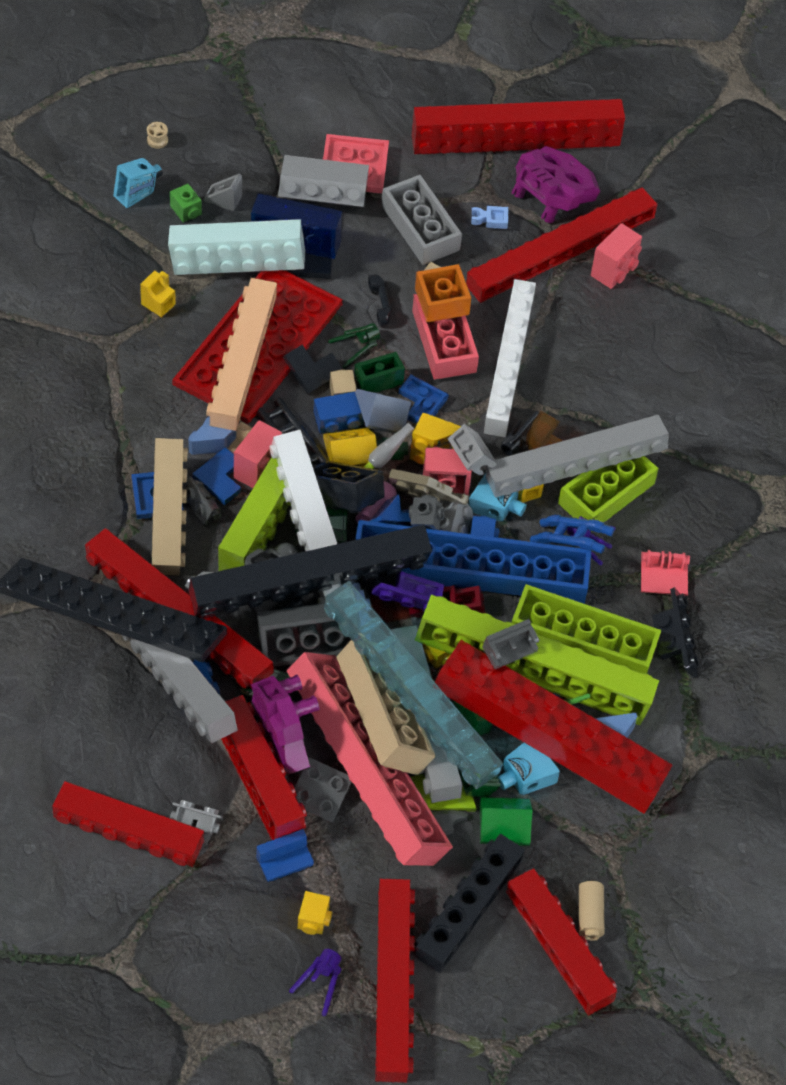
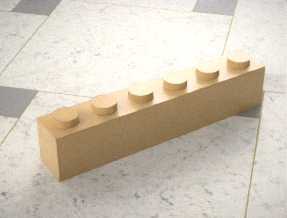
M155 438L151 565L164 575H180V567H185V553H181V546H185L186 532H181V524L186 525V511L182 510V503H186L187 490L182 489V482L187 483V469H183V462H187L188 448H183V439Z

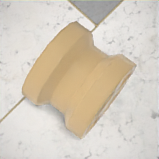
M152 122L148 125L147 143L150 147L160 149L167 145L168 128L164 123Z

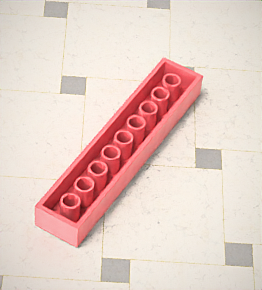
M304 652L291 665L287 673L290 677L296 674L299 676L302 690L298 691L302 696V700L313 695L316 697L320 710L312 712L314 721L320 726L326 741L335 751L338 761L343 764L350 781L358 789L360 798L370 809L372 818L382 829L384 838L394 849L396 858L403 865L434 866L453 848L408 773L384 767L378 762L376 752L362 723V718L355 706V701L351 691L348 689V684L336 656Z

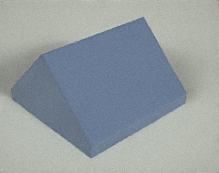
M360 389L355 391L366 428L395 434L406 425L411 405L410 401Z

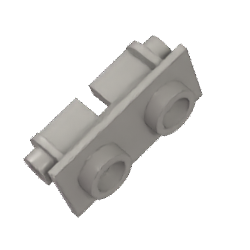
M181 800L180 804L173 802L172 805L177 807V811L171 812L170 819L192 826L195 819L198 820L196 828L204 830V832L211 835L213 833L218 834L220 824L217 823V820L224 819V817L218 815L219 810L204 807V811L195 809L194 803Z

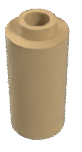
M586 881L579 885V934L584 936L586 940L595 941L605 933L604 885L597 881Z

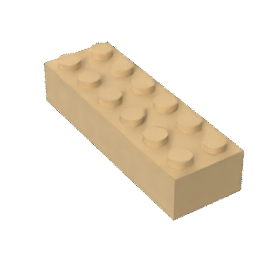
M353 638L337 655V660L348 684V689L351 691L355 701V706L362 718V723L367 730L370 742L374 747L378 762L384 767L419 775L435 758V753L391 651L388 648Z

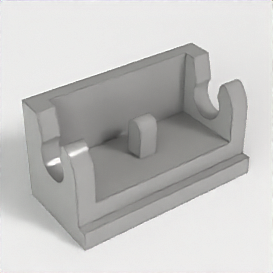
M463 424L448 438L468 471L472 470L478 475H483L484 472L481 469L483 465H488L491 468L497 465L480 435L466 424Z

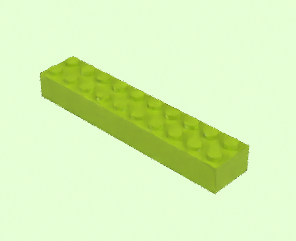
M431 595L414 641L452 654L460 640H463L485 653L482 646L487 636L515 624L503 622L489 614H482L471 610L468 606L455 604L444 597ZM537 632L536 634L539 638V642L536 643L538 651L505 665L549 692L570 700L590 694V698L578 703L610 715L636 713L637 720L635 724L639 726L652 705L659 680L654 679L649 674L638 673L625 665H617L601 656L585 653L580 648H572L556 639L540 636Z

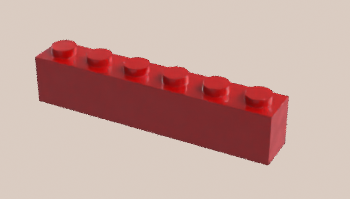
M64 781L52 805L53 817L60 823H70L79 826L85 832H96L108 840L124 842L130 848H140L149 851L155 857H166L181 866L188 865L193 867L204 843V830Z
M533 868L508 881L507 895L587 1015L589 1016L614 1002L617 994V986L611 977H607L603 971L600 959L592 955L585 937L579 936L575 930L572 918L569 915H565L561 909L558 897L552 895L548 890L545 878L541 874L538 875Z

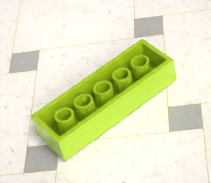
M271 457L219 545L218 571L244 566L245 559L249 554L257 549L266 551V544L269 540L272 541L274 539L278 523H283L287 514L286 509L289 505L291 506V503L286 502L283 489L285 485L284 481H280L277 475V459Z
M525 584L511 622L518 624L529 619L534 631L540 636L556 639L572 648H580L585 653L601 656L609 662L625 665L641 674H647L661 633L660 629Z

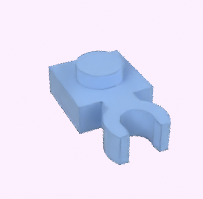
M487 206L486 211L478 207L472 208L471 224L480 225L486 223V228H508V207Z

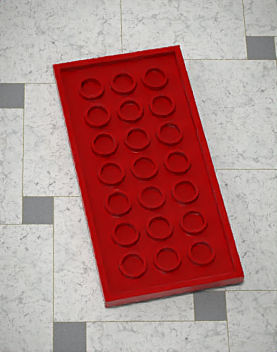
M285 270L261 271L255 278L276 282L277 294L240 420L248 425L256 416L258 409L263 407L291 371L283 356L300 345H303L307 351L342 306L343 299ZM243 294L172 379L173 386L206 403H213L214 385L218 386L219 383L217 382L219 368L223 369L224 367L222 365L224 352L229 351V348H227L230 335H234L232 331L235 318L239 319L238 307L240 302H244Z

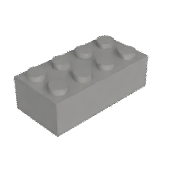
M421 175L383 188L381 206L422 265L460 251L462 233Z

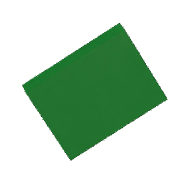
M480 797V844H488L491 839L495 841L499 834H502L518 845L530 846L532 825L530 799Z

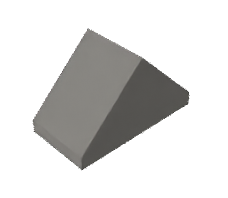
M237 174L212 184L203 200L206 203L235 211L242 197V176Z

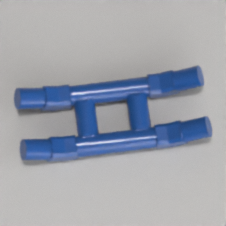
M551 515L541 519L540 526L543 528L557 526L553 534L552 532L538 533L530 537V542L579 546L580 548L602 554L605 545L595 542L591 538L584 537L589 529L590 531L612 536L615 528L594 519L585 520ZM567 527L578 528L574 536L563 535Z

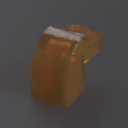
M540 410L539 415L535 418L527 433L526 442L529 450L562 442L563 440L553 435L560 421Z

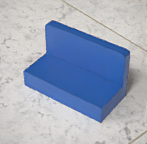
M304 829L258 845L256 849V858L268 882L306 869L314 864L307 848V836Z

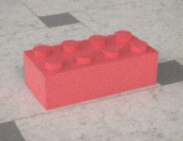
M414 294L412 312L433 379L477 373L479 355L466 315L426 322L418 296Z

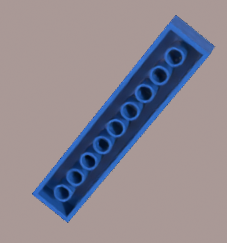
M359 520L356 540L410 528V526ZM426 529L432 549L426 564L417 570H410V568L402 569L404 573L441 583L444 586L454 585L456 588L479 586L481 591L521 596L525 584L585 604L588 591L591 551L582 548Z

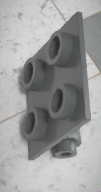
M309 757L310 767L303 769L295 786V798L298 803L304 805L306 811L333 823L346 794H349L351 791V781L347 774Z

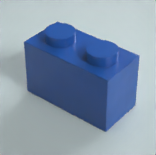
M355 392L314 399L313 412L320 434L364 426V419Z

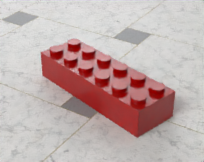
M243 695L225 701L234 712L238 731L221 738V741L271 840L306 828L305 817L307 813L302 803L297 802L295 788L291 782H287L283 764L281 762L277 763L274 757L276 755L271 742L267 743L264 737L265 730L261 722H256L252 704L250 702L247 703Z

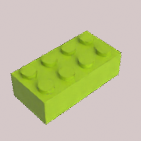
M641 456L640 458L581 473L561 488L558 504L573 518L579 519L582 516L587 520L594 519L604 523L653 486L659 468L648 458Z

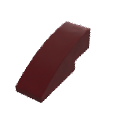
M454 585L443 588L442 597L448 601L468 606L471 610L482 614L485 613L484 595L479 586L456 590ZM409 608L411 617H423V609Z

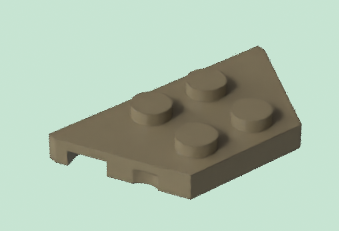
M392 469L390 472L389 480L396 491L405 492L411 497L420 498L423 495H431L437 498L438 501L443 500L467 505L469 500L468 495L452 492V487L430 476Z

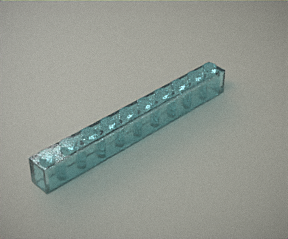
M346 582L328 594L324 604V610L328 617L336 620L343 635L351 638L358 653L366 656L373 671L380 673L385 679L388 689L392 692L395 691L400 697L403 707L411 710L419 726L426 728L431 734L434 744L442 747L447 753L446 756L449 762L454 766L457 765L462 771L464 780L478 789L498 775L503 766L500 759L351 582Z

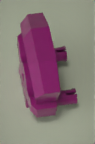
M545 146L540 150L535 149L521 155L515 167L517 173L516 183L511 193L515 194L517 198H523L526 190H528L546 205L541 219H544L547 223H553L558 209L569 211L577 208L580 203L596 201L600 189L594 173L574 156Z
M297 674L281 681H277L274 676H270L251 684L253 690L252 706L256 717L259 716V722L263 725L265 730L264 737L267 743L271 742L276 754L274 757L277 763L281 762L287 774L310 767L299 717L320 710L316 697L313 695L296 703L291 700L289 693L302 690V683Z

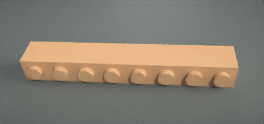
M251 278L249 286L244 287V302H240L238 307L239 319H234L232 329L234 335L229 336L227 344L229 351L224 352L222 360L224 367L223 369L219 368L217 382L219 383L218 386L214 385L212 391V399L214 400L213 403L209 402L206 416H210V426L237 431L277 294L276 282Z

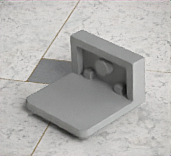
M439 500L440 504L444 507V519L440 521L439 530L468 534L470 521L473 518V510L468 503L463 505Z

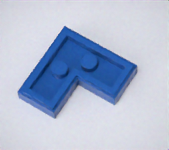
M411 374L399 388L398 393L415 402L409 410L407 420L416 425L422 413L435 417L449 394Z
M226 447L192 473L193 479L202 482L206 490L224 505L241 493V487L228 477L234 472V454Z

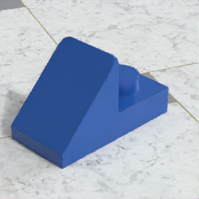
M399 495L386 500L370 520L371 522L412 527L409 510H401Z

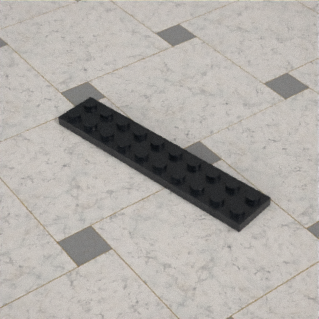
M21 558L0 579L1 594L202 663L227 635V626L25 558Z

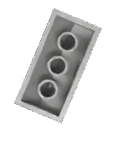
M285 155L278 197L364 208L369 165Z

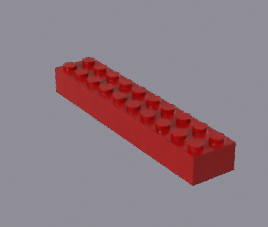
M622 99L414 107L411 136L414 154L542 149L545 146L553 149L620 146L625 114Z
M460 640L432 686L433 689L643 814L652 803L672 767L671 763L504 665L494 669L485 653L463 640Z

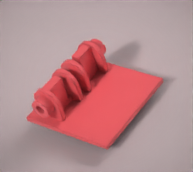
M650 550L641 552V592L671 594L670 589L675 587L680 594L683 593L685 596H688V565L690 555H685V553L672 554L670 551L668 554H665L664 551H661V553L651 552Z

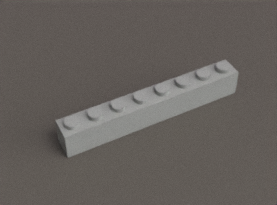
M659 415L651 416L495 460L497 462L495 467L491 468L486 465V479L495 498L509 495L520 490L530 489L545 483H551L584 472L594 471L609 465L661 452L668 449L669 433Z
M417 625L391 629L388 631V640H385V648L391 651L435 753V758L420 772V774L424 773L425 776L423 780L425 794H430L432 803L461 798L462 782L436 691L432 688L433 681L422 643L414 641L418 632Z
M122 635L125 641H130L135 654L139 653L141 655L144 665L151 667L155 679L162 681L167 694L173 695L176 705L179 708L183 707L188 720L195 722L201 736L205 735L213 743L238 731L234 712L188 657Z

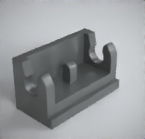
M527 619L487 636L482 648L494 669H497L537 652L538 647L536 643L539 642V638L530 620Z

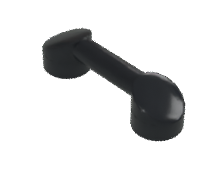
M368 275L370 292H379L382 308L377 309L379 327L387 326L391 318L392 307L386 284L379 275Z

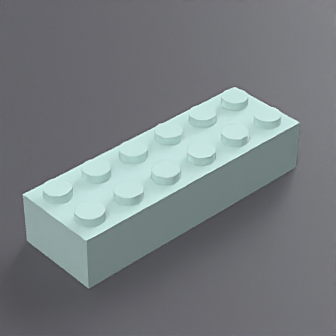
M301 219L170 225L168 246L174 275L304 269L305 246Z

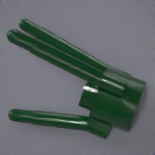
M374 323L346 330L344 335L328 340V343H334L357 336L362 344H367L342 365L343 369H346L370 348L377 346L376 340L380 339V332Z

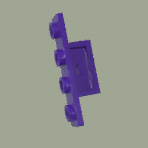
M400 572L397 574L395 587L380 583L373 589L372 594L379 596L381 600H393L400 602L404 607H416L423 609V612H425L431 595L442 597L444 584Z

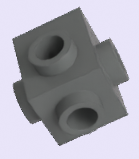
M431 495L414 498L413 505L409 509L410 524L412 527L425 524L426 529L439 530L440 521L444 519V507L437 498Z

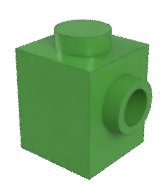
M189 184L170 191V206L183 223L190 219H195L202 214V201Z

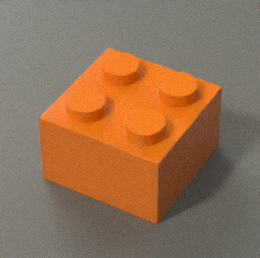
M459 264L416 272L415 291L426 322L470 314L471 296Z

